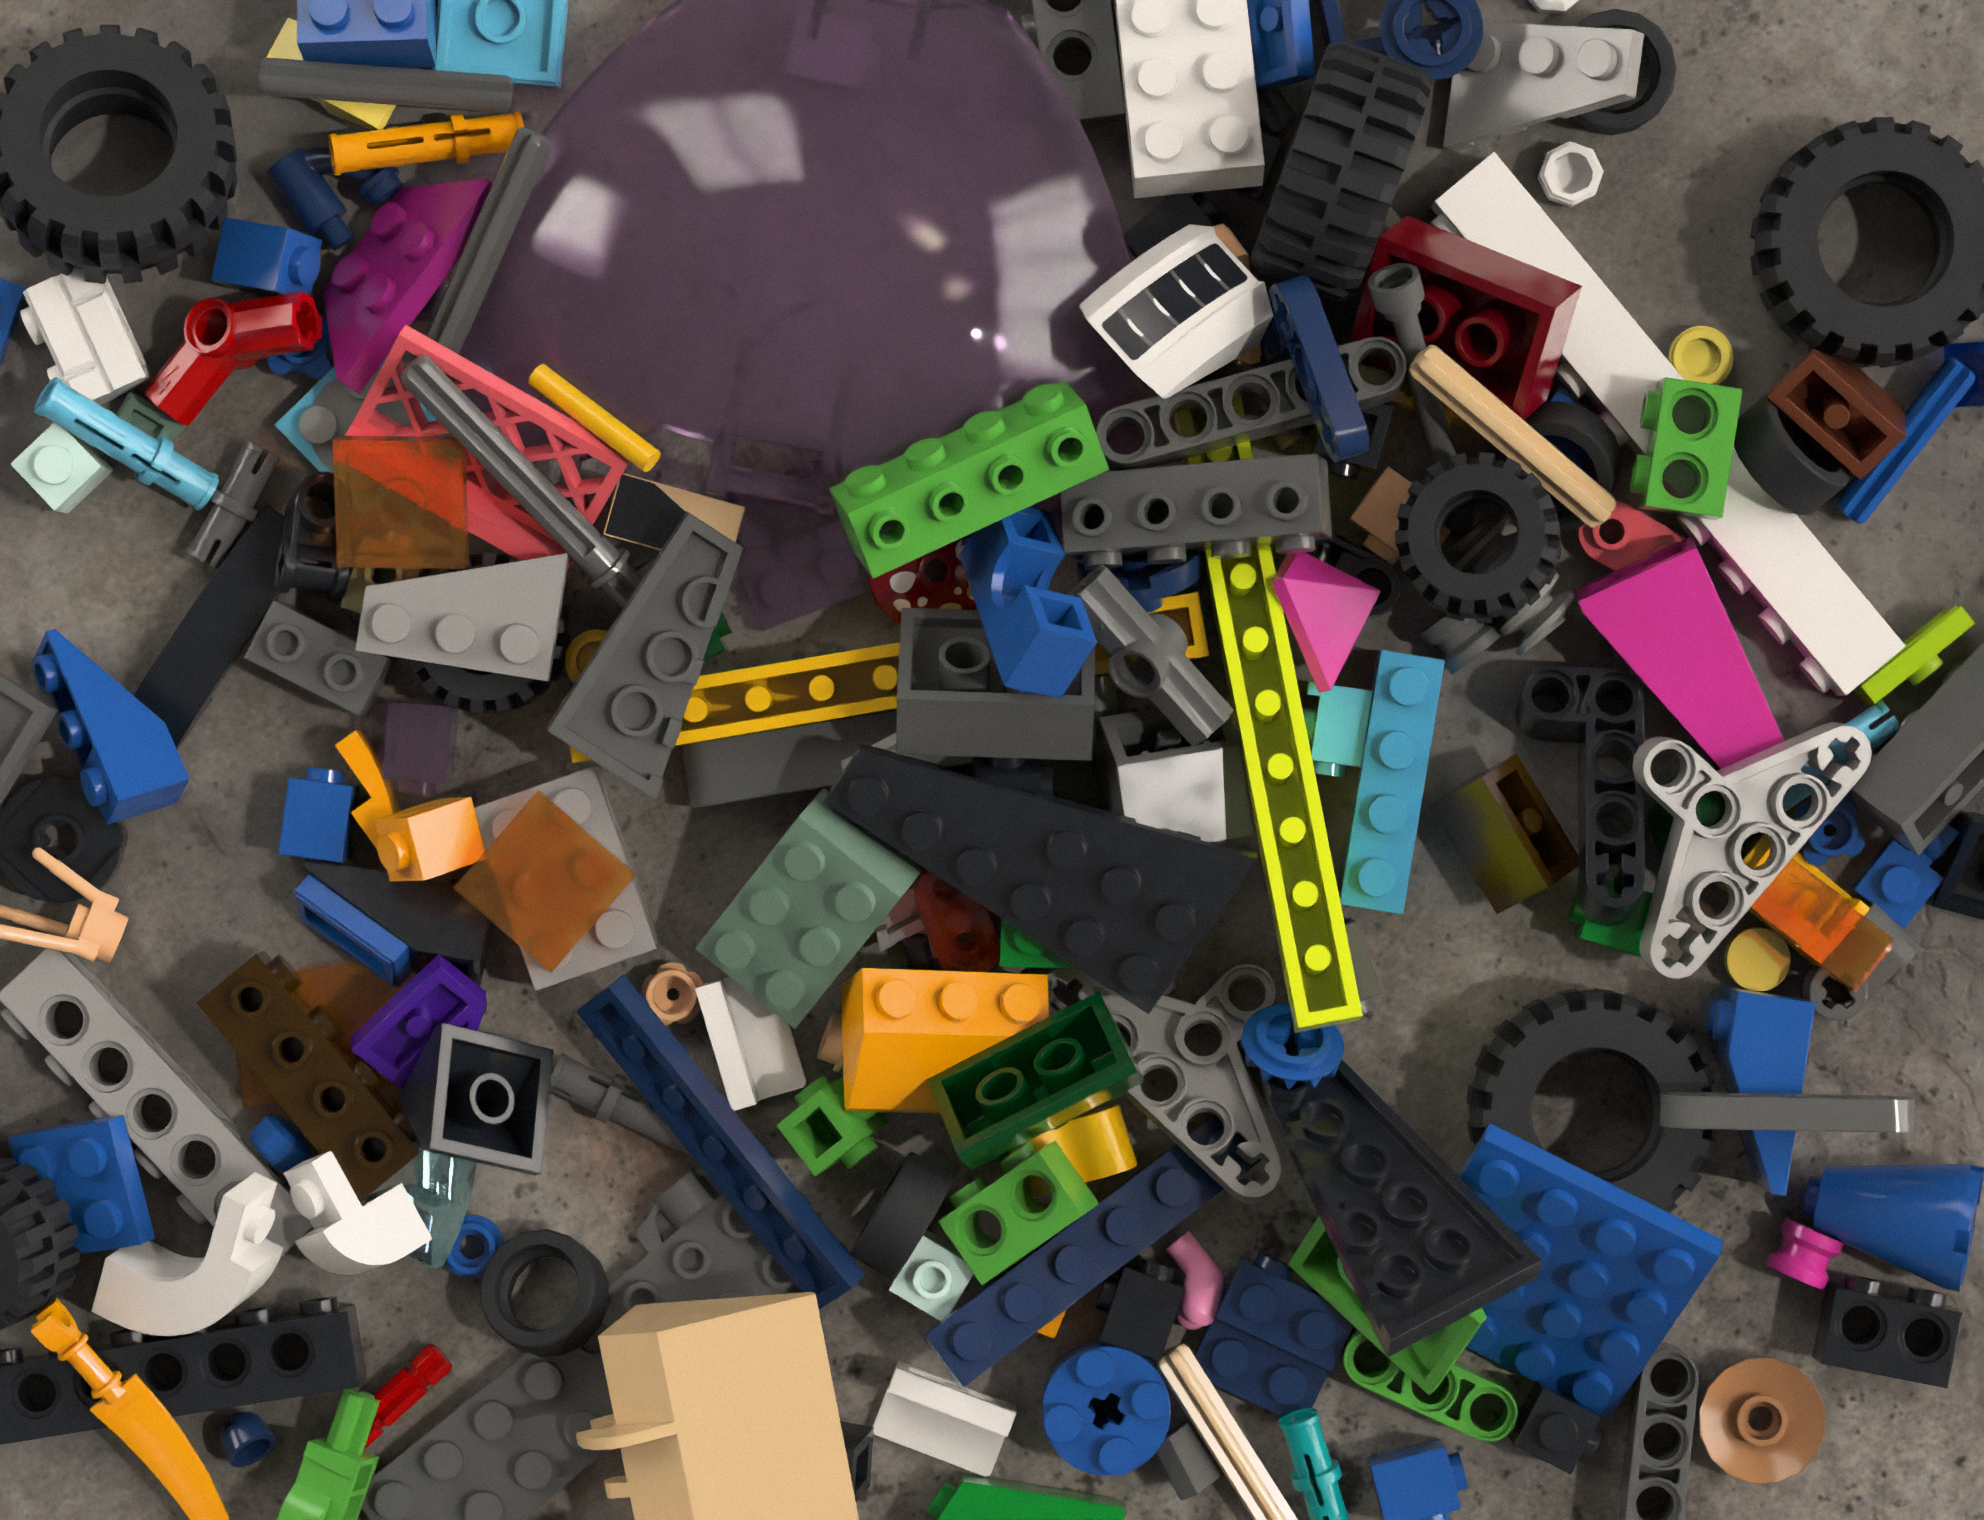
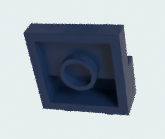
M1262 1252L1258 1253L1255 1261L1240 1255L1223 1291L1222 1300L1215 1319L1207 1326L1194 1356L1213 1385L1281 1417L1299 1409L1312 1408L1329 1371H1333L1354 1325L1314 1288L1289 1278L1293 1269L1288 1264Z

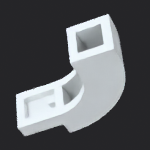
M254 1172L223 1195L205 1257L192 1258L182 1256L152 1241L137 1246L119 1248L105 1259L92 1312L129 1330L155 1336H177L193 1333L214 1324L253 1295L267 1281L280 1260L284 1247L266 1239L275 1219V1210L270 1207L277 1182Z

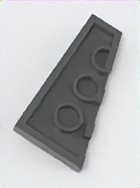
M686 511L545 729L656 800L663 782V774L672 748L675 747L686 707L693 687L697 684L704 663L705 652L713 629L717 626L743 547Z

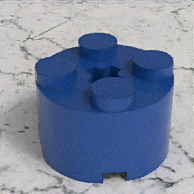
M1096 1340L1078 1345L1066 1351L1050 1369L1042 1392L1044 1430L1055 1451L1073 1467L1095 1475H1125L1147 1462L1158 1451L1166 1437L1171 1417L1170 1399L1165 1380L1152 1358ZM1110 1393L1116 1394L1117 1408L1121 1413L1117 1417L1108 1414L1103 1420L1096 1419L1095 1406L1090 1402L1093 1397L1105 1400Z

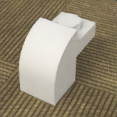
M332 1151L302 1161L283 1173L291 1187L290 1195L293 1204L301 1215L309 1219L314 1230L294 1242L311 1262L324 1270L344 1275L362 1273L397 1261L432 1240L429 1231L402 1183L372 1193L359 1202Z

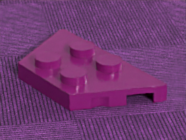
M488 179L398 189L392 199L377 210L372 218L370 228L354 250L343 257L336 265L332 279L322 292L336 377L359 394L388 356L405 324L407 326L412 324L459 261L493 184Z

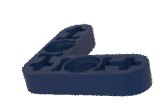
M1306 274L1273 284L1267 292L1273 317L1260 341L1262 354L1260 364L1264 367L1292 359L1322 442L1334 462L1368 452L1370 446L1367 426L1314 284Z

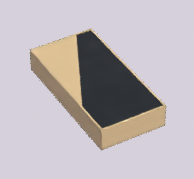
M623 473L616 486L603 535L661 551L686 511H688L736 543L746 507Z

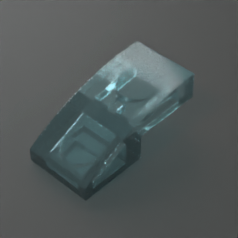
M424 1151L423 1187L405 1190L429 1231L432 1240L412 1251L408 1256L431 1269L443 1267L461 1230L469 1206L477 1162Z

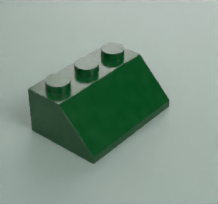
M1098 991L927 1079V1082L957 1155L962 1163L973 1170L991 1160L1004 1157L1012 1149L1049 1130H1055L1064 1126L1069 1120L1106 1101L1119 1098L1127 1090L1145 1082L1124 1036Z

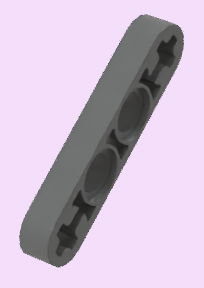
M1660 1093L1659 1126L1684 1129L1914 1132L1915 1098L1882 1095Z

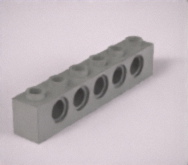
M46 948L0 991V1001L6 1006L1 1015L8 1025L26 1040L33 1035L48 1050L50 1054L45 1058V1062L49 1068L67 1085L72 1086L78 1082L94 1099L89 1108L97 1119L124 1115L129 1137L138 1146L133 1151L134 1157L156 1179H160L164 1174L182 1192L176 1198L177 1202L195 1222L203 1226L209 1221L215 1226L223 1195L254 1172H257L277 1182L270 1207L275 1210V1219L266 1239L284 1247L280 1259L296 1245L294 1241L313 1229L309 1219L301 1215L293 1204L290 1195L291 1187L284 1174L257 1151L246 1133L77 955ZM63 1001L76 1004L82 1011L83 1026L76 1036L63 1034L55 1024V1010ZM109 1047L119 1050L127 1060V1073L121 1082L108 1081L99 1071L98 1059L105 1048ZM149 1094L162 1096L171 1107V1120L163 1129L150 1126L142 1116V1104ZM192 1141L205 1142L213 1149L216 1163L210 1174L200 1175L188 1167L185 1152Z

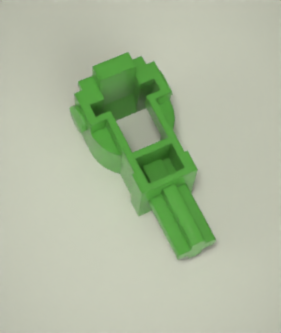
M350 1388L344 1389L328 1437L308 1441L296 1482L289 1491L277 1520L358 1519L371 1478L374 1475L379 1456L364 1451L380 1400L375 1399L374 1395L365 1391L358 1392Z

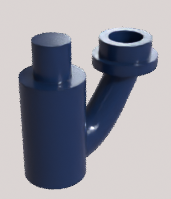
M319 147L307 150L298 148L273 164L267 170L266 175L310 236L321 233L332 250L336 251L350 242L354 235L341 219L347 212V209L323 177L325 174H334L329 148ZM397 167L346 172L338 175L361 183L362 186L356 193L361 200L366 198L372 207L383 203L392 197L398 189L403 187V183L398 178L400 171Z

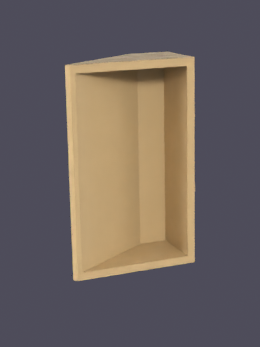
M803 1292L635 1305L598 1336L613 1414L590 1420V1430L575 1433L577 1444L583 1449L589 1450L620 1448L626 1476L606 1479L604 1481L606 1495L609 1499L630 1498L635 1520H859L816 1293Z

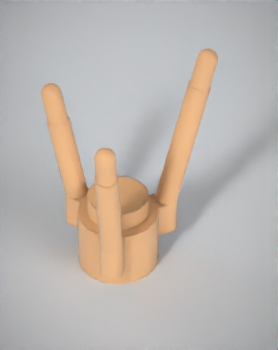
M35 848L32 851L33 858L91 901L92 905L88 908L78 904L70 923L66 924L0 904L1 918L46 932L41 933L0 924V939L71 953L92 962L97 959L110 964L129 919L128 916L115 912L119 898L98 890L45 850Z

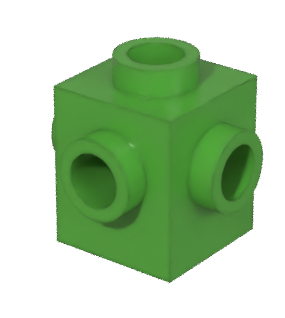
M823 1075L794 1097L799 1107L776 1126L812 1174L817 1176L839 1162H842L847 1170L861 1162L878 1148L872 1137L890 1122L883 1112L844 1111L843 1077L830 1083L825 1075Z

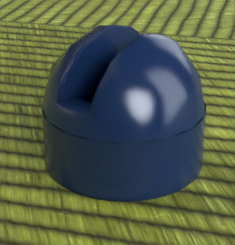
M251 1411L236 1412L233 1414L234 1423L224 1421L221 1425L219 1441L226 1458L233 1467L251 1465L264 1458L275 1446L276 1439L267 1423L258 1414Z

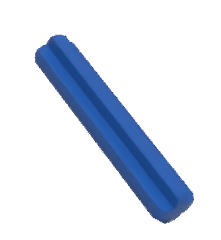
M1948 358L1943 362L1905 412L1907 436L1861 480L1855 476L1837 499L1836 506L1843 514L1859 524L1867 521L1974 383L1975 375L1970 369L1954 358Z

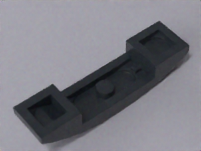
M269 505L257 517L215 572L162 649L134 694V697L166 723L177 750L213 700L212 694L261 625L273 600L277 601L282 594L275 590V571L282 541L284 515Z

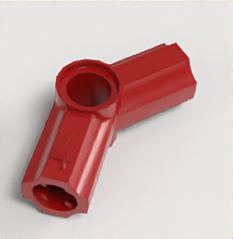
M296 292L234 303H227L219 298L210 297L200 300L190 309L185 318L183 328L185 339L145 388L147 391L145 395L174 420L189 426L234 369L243 370L249 368L260 358L313 349L314 343L322 339V317L315 307L314 298L307 293Z

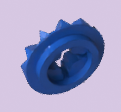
M1276 1004L1255 1012L1245 1023L1240 1046L1245 1050V1065L1259 1067L1263 1081L1275 1077L1284 1079L1288 1090L1297 1081H1302L1315 1089L1322 1077L1334 1078L1344 1054V1041L1336 1025L1295 1033L1289 1004ZM1289 1036H1294V1044L1297 1045L1299 1052L1298 1056L1286 1054L1284 1045L1288 1043Z

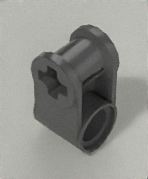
M1874 901L1867 904L1870 908L1869 911L1823 966L1812 965L1802 978L1800 988L1802 999L1816 1003L1814 1013L1818 1016L1836 1021L1852 1018L1860 1012L1884 985L1906 967L1920 948V944ZM1826 977L1837 981L1842 978L1845 979L1840 990L1846 997L1841 1004L1830 1000L1823 1004L1822 1000L1827 992L1821 983Z

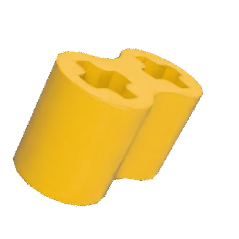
M1119 1104L1082 1113L1069 1120L1064 1126L1055 1130H1049L1012 1149L1008 1153V1156H1010L1029 1142L1032 1143L1038 1152L1056 1140L1085 1183L1124 1172L1138 1165ZM1035 1175L1030 1176L1028 1186L1034 1199L1052 1194L1049 1184L1043 1178Z

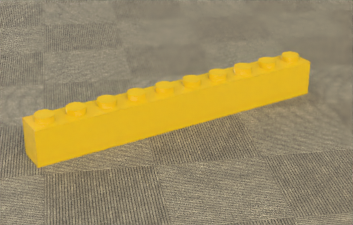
M1199 592L1162 598V606L1148 614H1162L1180 625L1186 634L1188 642L1185 654L1188 659L1209 656ZM1098 641L1095 645V675L1109 673L1108 663L1111 657ZM900 642L699 676L682 719L683 724L675 746L897 709ZM570 746L572 763L592 760Z

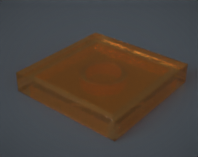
M336 436L333 439L337 567L466 569L469 565L466 448L455 437Z
M538 790L454 886V889L552 973L638 874L546 794Z

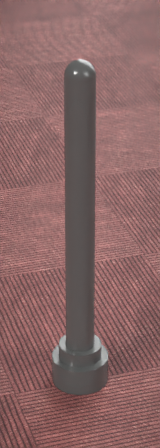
M1408 263L1391 264L1377 270L1370 276L1368 280L1369 291L1376 311L1382 313L1386 320L1392 321L1398 345L1406 357V373L1432 465L1439 462L1442 467L1453 462L1452 456L1456 455L1442 402L1409 373V367L1416 355L1426 348L1417 316L1422 307L1421 302L1425 297L1423 284L1416 266ZM1470 505L1457 510L1448 519L1449 526L1454 532L1464 534L1473 528L1474 517Z

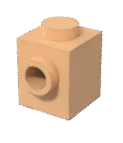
M1387 466L1347 521L1368 536L1362 543V546L1393 567L1400 558L1398 548L1395 545V530H1398L1399 526L1397 514L1400 504H1406L1410 496L1407 490L1412 483ZM1446 526L1443 527L1440 535L1441 545L1451 532Z

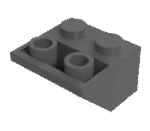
M1158 708L1099 717L1092 769L1109 812L1131 817L1136 820V823L1177 834V831L1196 835L1201 837V841L1223 847H1233L1252 842L1253 833L1242 750L1230 717L1206 740L1194 747L1187 742Z

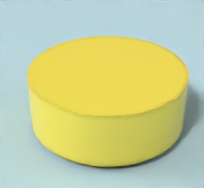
M1694 326L1681 332L1672 341L1668 349L1667 360L1684 380L1719 385L1726 379L1732 369L1733 350L1725 335L1717 329L1708 326Z
M1749 927L1739 931L1730 939L1724 953V964L1728 975L1737 985L1752 991H1766L1776 987L1785 979L1790 968L1791 955L1788 945L1779 934L1762 927Z

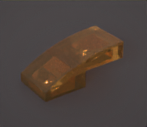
M1793 858L1750 907L1754 913L1786 940L1854 993L1858 991L1895 945L1893 937L1843 901L1837 891Z

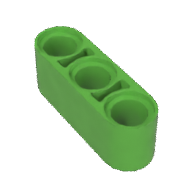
M1356 1327L1351 1330L1340 1355L1342 1364L1350 1378L1360 1386L1478 1440L1486 1442L1501 1440L1509 1435L1515 1427L1518 1418L1517 1403L1508 1389L1498 1380L1456 1361L1445 1376L1444 1388L1438 1395L1431 1398L1418 1397L1412 1392V1379L1389 1358L1376 1371L1367 1372L1357 1368L1353 1361L1354 1351L1359 1344L1369 1339ZM1487 1393L1498 1395L1503 1401L1502 1414L1498 1420L1486 1425L1478 1424L1471 1420V1404L1477 1397Z

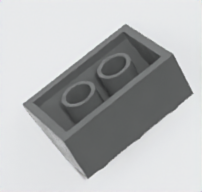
M902 608L897 686L896 754L1092 761L1095 646L1061 699L1037 693H1021L1003 685L978 610Z

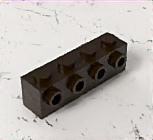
M265 951L257 953L201 998L197 1004L318 1152L323 1154L332 1151L359 1202H361L424 1150L401 1105L399 1104L393 1108L378 1090L384 1084V1080L379 1072L358 1055L353 1059L337 1040L344 1032L334 1017L321 1004L312 1009L296 990L303 984V981L293 967L280 954L271 959Z

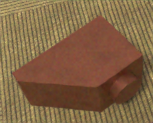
M1813 348L1767 392V398L1860 480L1907 436L1904 407L1859 367Z

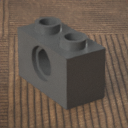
M274 600L244 657L358 716H369L397 660L391 656L355 651L356 638L284 602Z

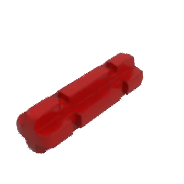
M433 1344L427 1345L411 1360L412 1366L410 1368L404 1366L374 1394V1398L380 1400L365 1448L384 1432L382 1429L384 1425L390 1427L428 1392L427 1386L429 1384L435 1386L451 1371V1362L438 1347Z

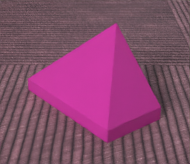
M1307 553L1287 554L1271 582L1318 692L1330 691L1346 663L1381 590Z

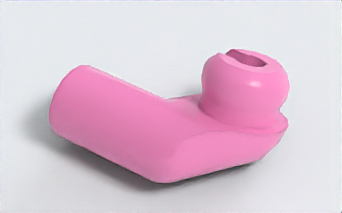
M1189 1230L1165 1251L1186 1276L1184 1282L1185 1291L1176 1314V1319L1183 1327L1197 1330L1214 1321L1222 1300L1225 1279L1220 1267Z

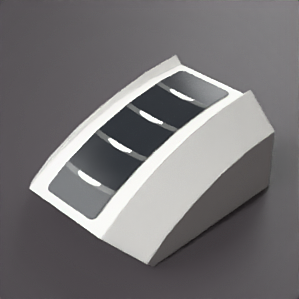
M1191 224L1167 237L1136 258L1079 305L1086 320L1142 381L1164 399L1258 347L1273 317L1265 282L1258 281L1216 236L1214 227Z

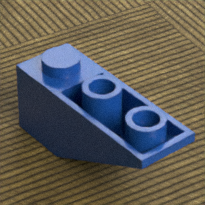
M56 629L46 631L32 661L33 673L41 692L44 694L50 693L56 708L59 709V714L56 717L57 730L67 750L74 749L82 767L80 780L88 803L92 807H99L106 825L176 804L189 781V777L166 723Z

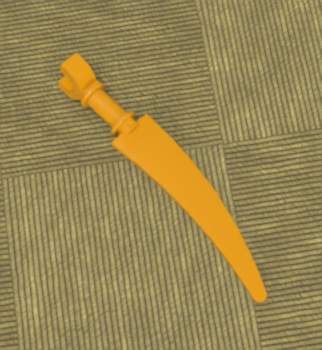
M57 1297L37 1311L35 1318L38 1322L32 1325L31 1333L46 1348L57 1352L59 1361L67 1360L93 1389L91 1392L92 1398H101L90 1407V1411L146 1464L173 1496L190 1520H230L211 1476L193 1446L165 1406L135 1373L124 1382H121V1372H112L86 1343L88 1335L78 1330L72 1315Z

